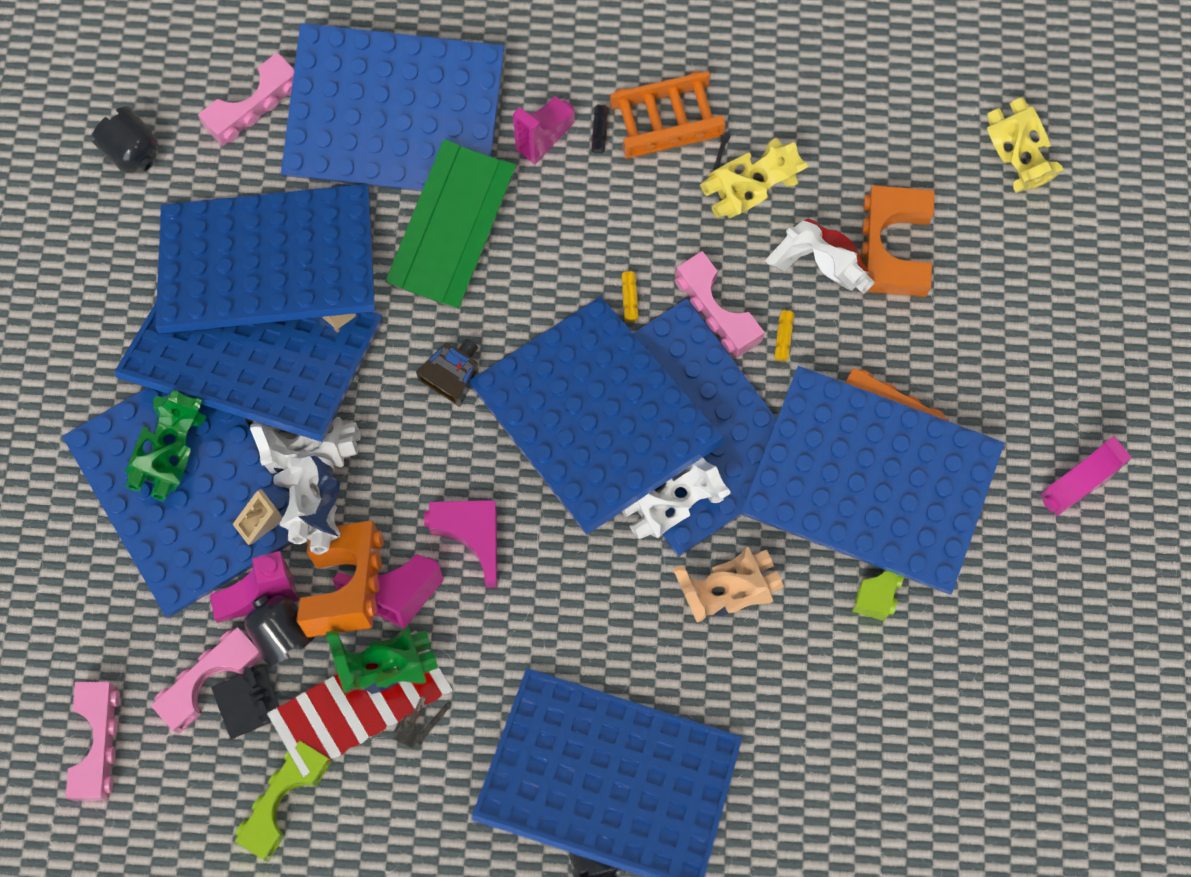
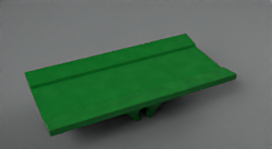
M443 139L385 282L441 304L460 309L517 165L484 155Z

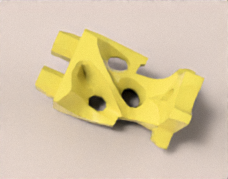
M1023 97L1010 103L1014 113L1013 116L1005 119L1000 108L987 113L990 124L987 130L998 155L1004 164L1011 162L1018 172L1019 179L1013 182V188L1016 193L1044 185L1064 171L1062 165L1058 162L1046 161L1039 149L1043 147L1049 148L1051 144L1034 107L1029 108ZM1031 131L1038 133L1040 137L1038 142H1034L1030 138L1029 133ZM1005 142H1010L1013 145L1011 152L1007 153L1004 150ZM1024 152H1029L1032 156L1028 164H1023L1021 161V155Z
M777 138L769 141L766 151L755 163L751 164V154L749 152L707 174L708 178L700 184V187L706 196L716 192L720 202L712 205L715 217L728 216V218H732L749 210L768 198L766 191L777 183H784L787 187L799 184L796 174L806 169L808 165L799 156L795 142L782 144ZM744 165L745 169L736 174L734 170L736 166ZM760 173L764 178L763 182L753 180V174ZM747 191L752 193V199L750 200L745 199L744 193Z

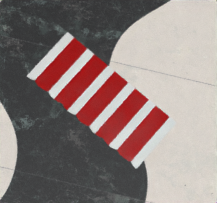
M428 650L418 652L417 654L419 655L428 652ZM369 663L365 666L367 670H375L379 667L376 663ZM439 667L424 673L426 682L423 684L398 682L396 685L375 694L365 690L345 693L339 675L336 674L267 714L304 777L309 773V770L295 749L299 741L327 757V762H329L331 758L343 755L350 747L362 744L368 737L381 733L387 726L400 722L406 715L419 711L425 704L433 703L443 694L450 693L453 690Z

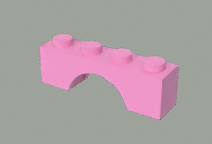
M278 52L258 67L260 84L250 98L237 103H229L217 99L198 114L203 127L222 147L228 142L234 141L239 136V133L247 127L253 126L259 117L267 111L273 110L287 95H291L294 69Z
M703 251L676 267L675 283L682 292L686 291L691 298L690 303L697 312L701 311L705 316V322L713 333L717 332L721 337V344L728 353L732 352L737 359L761 343L765 332L750 312H728L715 302L711 288L716 282L718 271Z
M238 627L234 631L232 629L227 631L220 638L219 641L221 643L213 650L208 649L198 658L199 662L191 670L188 668L181 672L176 678L177 682L170 689H163L154 698L155 702L151 707L174 732L180 734L201 715L198 707V694L202 685L209 677L223 671H232L242 675L244 674L243 670L255 666L262 659L256 646Z
M75 682L73 711L84 716L89 721L93 730V745L89 754L82 762L68 768L67 799L73 801H108L109 793L113 791L114 782L113 777L110 776V769L116 757L115 747H112L113 735H116L118 730V722L114 715L115 707L119 706L120 693L119 690H116L117 686L110 682Z

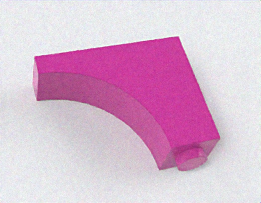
M554 96L545 106L532 114H528L519 107L513 113L516 151L536 165L575 123V111L572 105Z
M1115 436L1111 437L1079 465L1046 488L1041 494L1044 505L1049 511L1059 516L1109 481L1132 457Z
M496 501L429 502V511H424V527H429L430 533L433 536L451 538L466 546L476 556L482 566L486 588H497Z
M280 551L253 558V568L244 579L224 590L210 594L214 619L217 623L247 615L254 607L252 601L263 594H267L268 598L274 595H285L293 602L299 601L294 577Z
M416 554L400 568L379 575V592L376 593L375 597L377 616L405 629L443 582L438 562L430 557L425 558ZM339 572L333 579L336 591L347 585L353 576Z

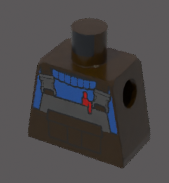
M465 339L458 349L449 343L443 344L416 371L418 381L460 407L471 387L470 380L477 375L479 370L478 363L472 359V356L478 350V346L469 339Z

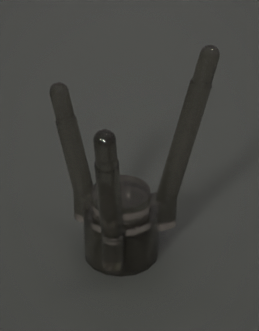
M424 696L420 697L410 720L405 721V716L398 722L394 730L397 732L394 740L412 749L415 748L417 743L422 745L429 732L451 707L450 702H447L424 730L419 733L422 727L415 723L426 700Z

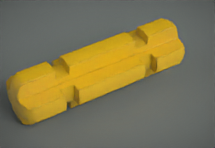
M626 271L622 273L625 322H636L639 317L636 273Z
M782 310L779 315L780 324L778 326L774 359L777 361L785 362L789 358L794 321L793 311Z

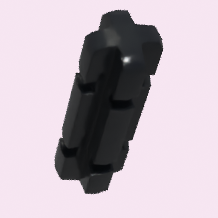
M597 104L594 107L591 151L593 153L602 154L605 152L608 107L606 105Z

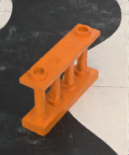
M696 71L688 76L632 89L622 88L614 93H610L611 110L621 109L628 137L623 138L625 159L718 138L724 134L726 124L723 115L718 117L712 116L704 88H709V71ZM694 91L702 120L691 123L687 121L679 94ZM670 97L678 123L677 126L670 128L662 126L655 100ZM645 102L653 131L640 134L638 133L630 106Z

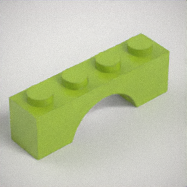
M885 571L876 578L863 579L858 587L852 612L885 621L889 614L893 615L898 599L893 597L896 588H901L904 577Z
M301 741L298 742L295 749L309 770V773L303 777L289 751H287L284 760H286L281 770L277 769L268 781L269 789L265 795L261 794L258 796L252 806L254 812L248 821L246 819L243 820L235 833L238 837L234 842L269 862L284 838L277 823V809L282 798L289 791L299 786L317 787L332 763L331 760L327 762V757Z

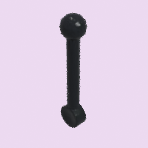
M728 132L720 135L721 144L712 171L720 166L725 145L730 141V134Z

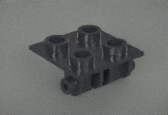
M264 665L256 669L254 666L243 670L244 674L211 687L230 740L272 723L267 713L280 706Z

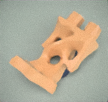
M746 547L735 559L712 567L713 573L705 580L691 578L684 565L673 568L697 623L709 615L722 617L728 613L738 612L750 605L772 603L771 594L784 587L777 570L762 576V571L774 566L767 550L752 555L750 548ZM716 587L725 588L724 594L720 596L714 595L712 590Z

